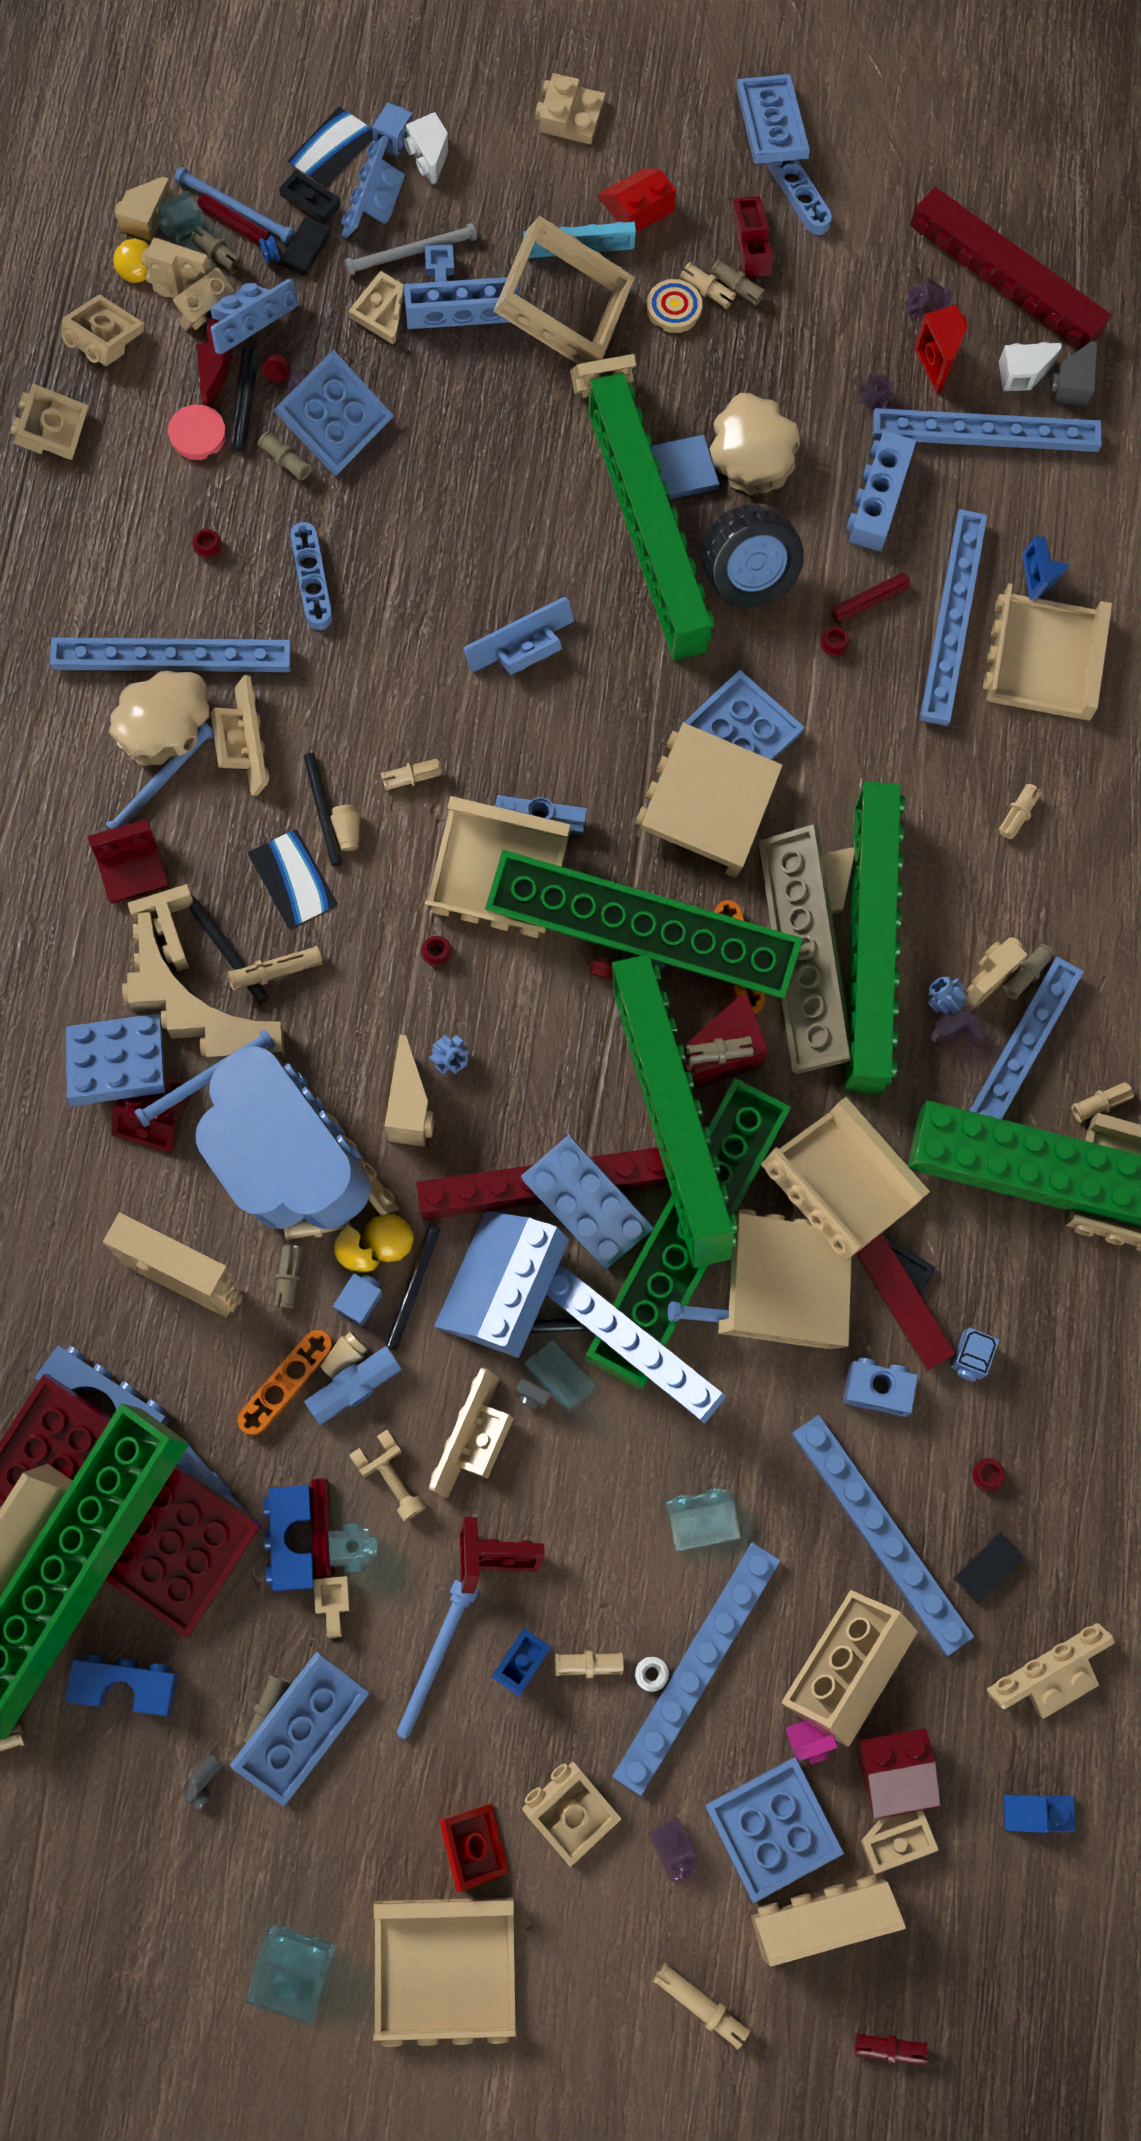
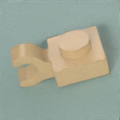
M348 1577L314 1579L316 1615L326 1614V1630L329 1639L342 1637L340 1613L350 1612Z

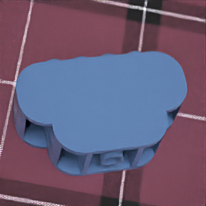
M247 1047L237 1051L221 1063L211 1078L210 1097L214 1106L203 1115L197 1126L196 1144L199 1152L235 1204L243 1211L255 1215L263 1224L276 1229H284L294 1226L305 1219L313 1226L321 1229H334L344 1225L361 1212L370 1197V1179L366 1170L359 1162L363 1158L352 1143L349 1144L343 1137L345 1135L344 1130L335 1119L332 1120L326 1113L328 1111L327 1107L317 1095L314 1096L309 1090L311 1085L300 1072L297 1073L290 1063L284 1065L266 1049Z

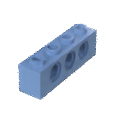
M507 277L404 284L407 329L509 322L493 312ZM517 284L514 294L519 296V287Z
M883 430L881 440H874L869 456L874 458L873 465H866L862 481L867 484L865 490L861 488L858 490L854 505L858 506L859 509L857 514L851 512L846 530L851 531L849 543L879 552L882 551L915 447V439ZM867 513H873L876 516H870Z

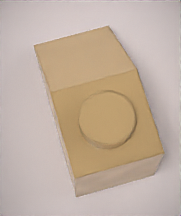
M161 177L126 191L122 201H119L115 208V217L118 219L121 232L149 241L153 240L172 199L168 178Z

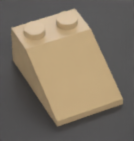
M400 1035L385 1121L387 1140L393 1143L425 1147L426 1138L433 1137L434 1112L429 1111L428 1100L406 1035Z

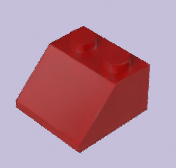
M643 168L598 193V198L617 222H634L636 232L674 212L677 189L660 169Z
M956 304L924 314L914 347L936 394L941 393L968 329L966 317L960 314Z

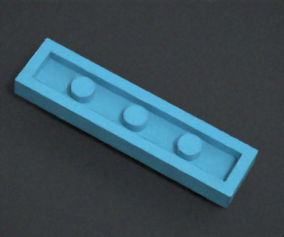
M634 222L560 227L561 230L576 237L581 243L597 252L634 249L636 229ZM523 231V239L527 231ZM535 242L528 258L556 255Z

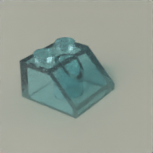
M270 1924L256 1959L246 2003L313 2024L336 1945L327 1943L319 1938H312L294 1932L289 1928Z

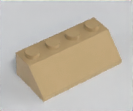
M49 1464L24 1472L0 1508V1596L72 1483L71 1479Z
M850 1590L781 1704L824 1735L833 1734L836 1741L849 1747L918 1631L900 1611Z
M876 1875L856 1880L858 1886L848 1889L844 1888V1884L825 1888V1895L812 1898L811 1894L807 1893L791 1898L792 1904L778 1907V1903H770L758 1907L759 1913L751 1915L762 1959L771 1967L906 1929L888 1882L883 1879L878 1880Z

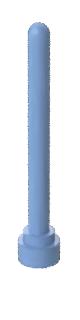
M454 1580L450 1593H452L450 1600L453 1602L398 1727L397 1734L401 1739H406L410 1736L465 1607H469L470 1602L474 1603L479 1592L476 1589L474 1594L461 1593L460 1581Z

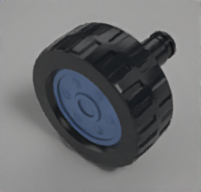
M746 504L723 513L709 529L701 552L703 569L718 595L730 604L747 608L767 605L786 594L798 579L804 562L802 541L792 523L781 511L764 504Z

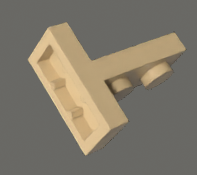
M187 884L128 903L130 913L136 924H138V913H151L158 936L164 935L167 945L162 946L167 963L173 962L177 972L189 968L171 913L189 908L194 904Z

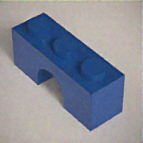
M305 1485L269 1488V1496L263 1497L264 1517H270V1530H265L264 1532L265 1550H271V1564H266V1584L272 1585V1591L275 1592L314 1589L313 1554L293 1553L287 1543L288 1533L294 1525L301 1522H312L311 1487Z
M84 1654L83 1660L72 1661L65 1702L98 1707L105 1706L106 1696L110 1687L119 1681H124L132 1687L135 1694L134 1712L172 1716L179 1674L170 1673L171 1666L151 1663L150 1670L136 1668L138 1661L118 1658L116 1665L104 1664V1656Z

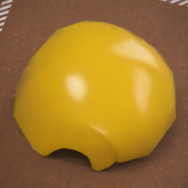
M136 238L123 241L116 248L113 257L114 268L123 280L131 283L146 280L148 266L142 264V254L146 247L149 248V245L145 241Z
M386 1214L384 1216H375L365 1224L361 1239L364 1250L372 1248L373 1257L381 1262H393L401 1260L410 1252L414 1236L411 1226L404 1219L394 1214Z
M346 1225L334 1243V1254L337 1261L344 1268L354 1273L366 1274L374 1271L379 1265V1261L372 1258V1248L361 1249L359 1247L361 1235L351 1226Z

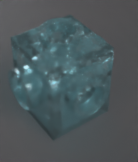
M363 1523L343 1524L342 1531L328 1532L330 1566L332 1568L345 1567V1573L365 1571V1565L373 1564L372 1556H378L377 1536H371L369 1528L363 1529ZM354 1542L359 1543L358 1551L350 1553L349 1546Z

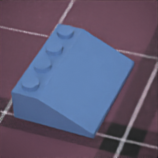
M485 1211L434 1327L519 1358L569 1239L556 1226L528 1217Z

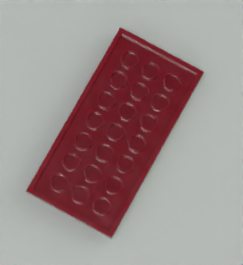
M42 1375L0 1441V1506L4 1504L24 1472L45 1464H49L73 1481L112 1418L51 1375ZM176 1465L105 1580L185 1638H188L192 1635L252 1542L262 1523L185 1469Z

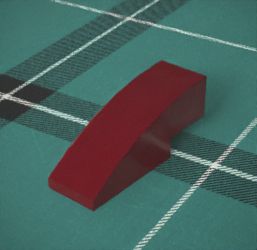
M760 196L733 198L734 224L742 271L746 274V277L771 276L773 254L768 240L769 227Z
M206 318L208 343H197V357L202 405L211 408L226 381L233 348L223 354L215 352L211 326L218 323L219 320Z

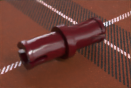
M856 2033L855 2057L886 2060L887 2065H894L895 2062L926 2067L927 2059L925 2057L928 2055L927 2042L896 2039V2035L888 2034L886 2038Z

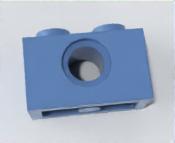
M859 1358L858 1362L853 1361L849 1365L843 1404L904 1417L911 1414L917 1374L909 1373L910 1369L908 1367L900 1365H890V1369L877 1366V1361L867 1358ZM875 1378H881L887 1383L888 1390L886 1394H880L875 1391L873 1387V1380Z

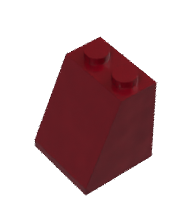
M746 993L739 995L685 1045L684 1054L686 1062L683 1063L684 1071H690L694 1089L761 1068L768 1049ZM746 1036L751 1037L752 1044L742 1046L740 1049L753 1047L752 1057L727 1059L722 1064H718L716 1061L694 1064L692 1066L688 1064L687 1058L700 1054L686 1055L687 1045L711 1043L716 1038H722L724 1041L744 1038Z

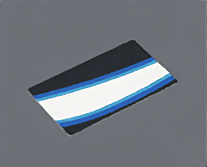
M338 107L292 155L288 162L324 187H327L373 138V130L341 107Z
M297 830L288 832L248 852L252 863L288 928H292L337 905Z

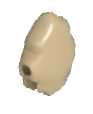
M740 393L732 398L727 408L715 419L713 425L717 437L714 439L709 450L714 468L728 476L730 486L744 491L749 496H754L759 493H768L773 489H779L784 486L787 477L795 469L794 454L800 446V437L796 423L782 416V411L777 402L759 398L751 393Z
M166 670L158 672L148 681L128 685L120 695L119 706L110 714L111 726L109 733L117 741V745L142 767L163 765L171 757L182 756L188 753L197 743L198 728L209 717V705L206 700L207 686L203 677L192 672L176 673Z

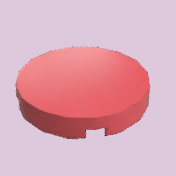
M193 404L181 408L172 416L168 424V436L172 446L180 456L190 460H203L208 458V455L216 454L221 450L226 440V428L222 416L215 409L206 405Z

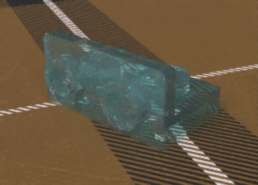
M710 1489L703 1495L694 1497L681 1495L665 1503L669 1516L673 1546L676 1552L740 1538L735 1503L729 1490Z

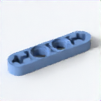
M788 160L766 163L806 229L814 235L825 234L830 228L832 214L799 161ZM794 174L799 180L797 182H789L785 179V176ZM807 195L811 197L812 201L810 203H802L798 200V197Z
M300 522L292 527L290 536L307 624L312 629L323 630L330 626L332 612L317 532L312 524ZM303 533L307 535L309 548L303 549L301 534ZM308 557L314 558L317 561V564L310 569L301 566L302 560ZM317 583L322 589L318 594L312 595L306 592V587L309 584ZM314 604H320L322 619H316Z

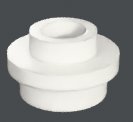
M647 1657L638 1663L635 1670V1678L642 1689L651 1692L658 1691L668 1681L669 1671L661 1659ZM650 1667L655 1668L658 1672V1677L654 1681H649L645 1676L646 1670Z

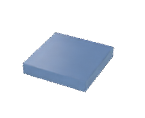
M704 435L652 446V456L657 457L660 463L661 474L659 476L661 482H666L669 489L670 498L668 500L713 491L719 488L718 478Z

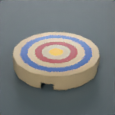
M668 279L658 283L651 289L647 298V315L651 323L656 327L657 325L662 327L663 331L669 333H681L690 330L702 314V297L693 285L680 279Z

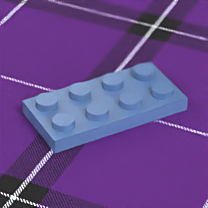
M791 74L737 79L736 89L754 164L809 159L810 149Z
M570 1134L521 1175L525 1184L605 1270L654 1229L647 1218Z
M316 1651L231 1762L230 1766L279 1804L285 1806L370 1693Z

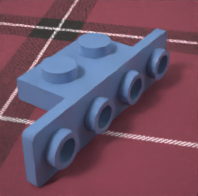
M383 135L377 142L372 141L367 149L366 156L369 157L368 161L362 166L358 174V179L361 181L350 196L352 206L346 211L341 222L344 225L341 236L347 238L358 227L363 211L383 224L390 219L405 174L382 160L389 137Z
M287 279L271 290L259 287L254 283L244 284L240 290L223 297L220 302L210 307L212 318L219 320L218 323L211 326L215 352L218 354L225 353L296 308L298 301L294 281Z
M562 597L465 646L463 651L469 669L475 672L498 660L507 672L512 675L562 650L560 640L553 632L574 621L569 600L566 597Z

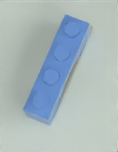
M57 1345L35 1376V1379L39 1381L42 1375L49 1374L76 1394L85 1391L105 1393L113 1401L116 1411L122 1403L143 1409L165 1426L170 1421L163 1415L166 1411L165 1408L149 1399L147 1404L136 1397L139 1393L138 1390L124 1381L120 1386L110 1380L111 1372L97 1363L93 1368L83 1362L86 1356L72 1346L65 1350Z

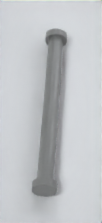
M469 223L463 229L351 260V258L345 259L348 275L353 276L356 271L425 252V246L450 245L467 239L475 241L477 240L474 224Z

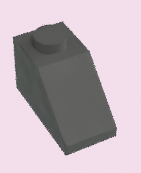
M1091 341L1063 361L1057 374L1053 373L1050 391H1054V403L1082 407L1088 406L1095 389L1097 342Z

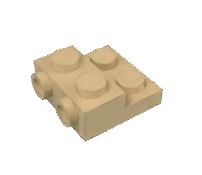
M553 73L551 81L545 80L543 85L542 97L545 98L544 103L538 102L535 119L539 120V132L592 145L605 102V93L579 87V79Z
M155 237L149 248L146 247L142 254V264L148 266L146 281L152 284L155 292L164 297L175 298L211 272L207 255Z
M99 294L62 318L61 337L68 347H77L85 352L91 362L96 363L99 361L107 366L124 355L127 343L143 333L144 323Z
M634 354L577 364L570 370L574 394L582 393L583 398L589 397L590 380L622 372L627 383H632L634 381L632 369L636 366Z
M32 383L29 394L23 392L18 405V409L23 410L21 418L16 416L14 418L10 431L11 434L15 435L13 443L39 454H42L44 449L72 460L89 405Z
M1009 937L1003 944L999 941L995 942L985 952V956L978 963L981 968L972 980V984L965 991L968 996L965 999L964 1006L970 1012L1007 981L1028 954L1024 951L1020 941Z
M571 1762L569 1765H559L551 1774L552 1781L543 1789L540 1787L533 1789L526 1796V1805L522 1808L531 1822L570 1867L621 1820L620 1816L574 1762Z

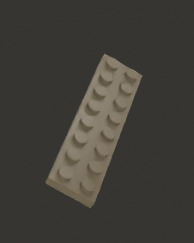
M813 824L758 841L771 929L803 938L785 999L782 1000L792 1072L796 1074L848 1062L852 1059L851 1034L819 828Z

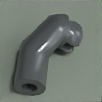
M211 1755L192 1774L187 1789L186 1800L189 1805L192 1803L197 1810L203 1809L210 1801V1795L204 1791V1788L222 1768L221 1763Z

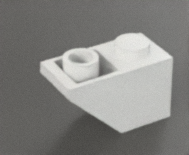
M434 112L406 124V138H404L407 152L409 155H414L419 172L422 176L426 175L431 185L437 183L448 154V133Z
M1042 342L1039 344L1022 345L1015 343L1005 345L999 360L1003 391L1031 390L1055 364L1061 350V343Z

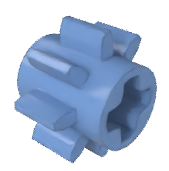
M950 976L938 978L929 988L927 995L931 1000L928 1003L936 1013L941 1010L944 1015L954 1014L961 1010L965 1004L967 996L964 991L966 988L958 978L954 981Z
M443 1035V1038L433 1043V1055L429 1059L436 1064L435 1068L443 1074L447 1070L457 1074V1071L463 1069L467 1065V1054L470 1053V1050L464 1046L465 1041L457 1035L453 1039Z

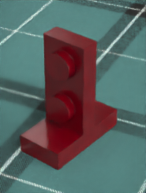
M464 1517L459 1531L461 1593H475L480 1578V1570L539 1572L545 1557L544 1544L533 1543L528 1540L519 1542H501L497 1539L478 1541L477 1517Z

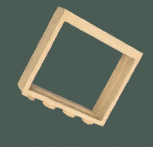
M539 216L527 229L493 312L576 364L603 359L635 277L624 271L622 267L604 258L599 252L581 243L576 237L556 227L554 223ZM535 242L612 291L593 342L514 294Z
M120 1212L118 1213L103 1243L124 1267L227 1318L230 1311L234 1312L237 1305H240L243 1295L240 1294L242 1289L227 1266Z

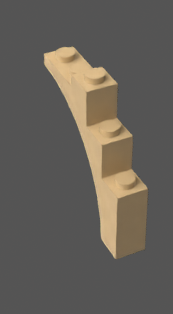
M138 913V924H133L134 942H139V953H134L136 972L127 973V983L122 984L123 1000L128 1002L132 1011L163 1010L161 1011L162 1028L167 1029L171 1039L203 1037L200 1038L201 1056H206L210 1066L215 1065L260 1036L259 1033L264 1029L271 1036L275 1044L270 1049L268 1047L264 1049L271 1052L280 1061H284V1030L281 1022L253 1021L234 1017L208 1006L189 993L173 976L163 960L151 913Z

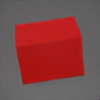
M492 1804L440 1818L439 1822L456 1892H462L509 1874Z

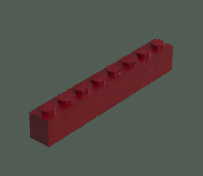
M936 186L915 207L910 226L917 233L931 240L939 249L946 251L958 260L962 266L972 270L984 282L991 284L1006 298L1021 306L1025 312L1043 322L1048 329L1055 331L1066 339L1073 347H1077L1080 350L1091 341L1095 342L1105 331L1112 314Z
M658 1147L591 1157L622 1192L669 1185ZM533 1165L417 1181L421 1220L542 1204L543 1202L521 1178V1175Z

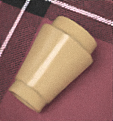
M355 805L334 807L332 809L333 815L330 818L341 851L359 849L360 812H357Z
M352 1331L346 1336L342 1334L320 1367L333 1379L344 1369L364 1359L365 1356L363 1354L368 1351V1347Z

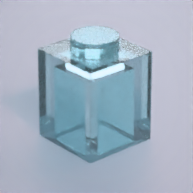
M188 191L158 206L161 217L158 220L160 228L166 236L170 235L176 244L190 238L193 231L198 233L197 227L202 226L205 229L202 210Z

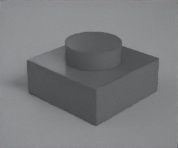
M522 1378L515 1392L516 1395L520 1396V1403L536 1410L537 1406L545 1408L551 1395L550 1392Z

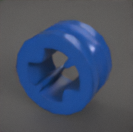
M273 235L269 236L268 240L260 238L259 245L266 265L270 264L271 260L280 261Z

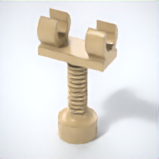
M385 1430L377 1436L386 1450L385 1454L371 1463L368 1462L360 1448L349 1454L364 1478L376 1470L382 1473L383 1478L391 1487L390 1489L393 1490L392 1492L400 1501V1507L397 1509V1512L405 1522L419 1514L426 1506L419 1496L413 1497L409 1495L406 1487H403L404 1484H402L400 1478L396 1476L397 1474L393 1467L389 1465V1461L402 1452L389 1431Z

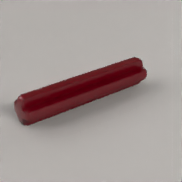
M202 193L198 198L197 203L200 210L255 244L259 245L260 238H263V240L269 239V232L207 193Z
M900 573L833 606L831 612L834 620L842 622L909 589L911 584L908 575Z
M317 1478L310 1482L314 1576L321 1579L332 1577L333 1572L329 1481L325 1478Z

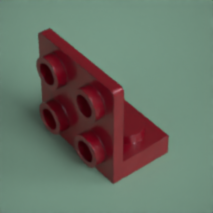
M148 819L87 836L111 904L169 886Z
M165 1077V1093L118 1099L113 1107L111 1136L172 1153L176 1146L178 1121L193 1094L150 1120V1125L146 1127L142 1125L134 1111L139 1108L141 1110L145 1109L185 1083Z

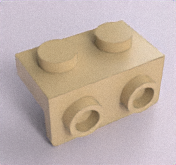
M219 268L212 270L173 299L174 304L182 313L179 324L185 332L191 327L195 330L201 328L207 323V316L211 314L210 307L220 302L223 297L235 293V290Z

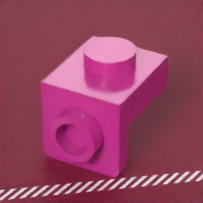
M806 1721L786 1728L797 1761L809 1759L810 1764H814L830 1758L828 1751L838 1748L833 1734L824 1736L823 1733Z

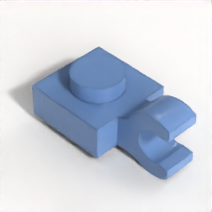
M453 245L425 246L426 276H435V282L447 281L446 276L454 275Z

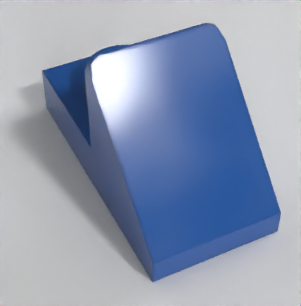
M1035 536L1022 553L1029 598L1034 601L1053 587L1070 567L1067 563L1050 560L1051 555L1050 551H1048L1046 538Z
M523 1628L491 1677L517 1696H520L551 1649V1646Z
M1003 1794L1004 1830L1047 1833L1048 1831L1075 1832L1074 1796Z

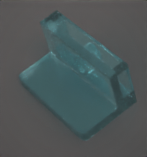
M550 1341L537 1355L533 1354L524 1363V1368L546 1391L551 1393V1396L569 1414L596 1387L595 1383L554 1341Z

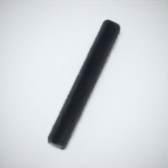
M245 347L242 352L229 442L230 448L233 451L242 452L246 449L259 358L258 350L255 347Z

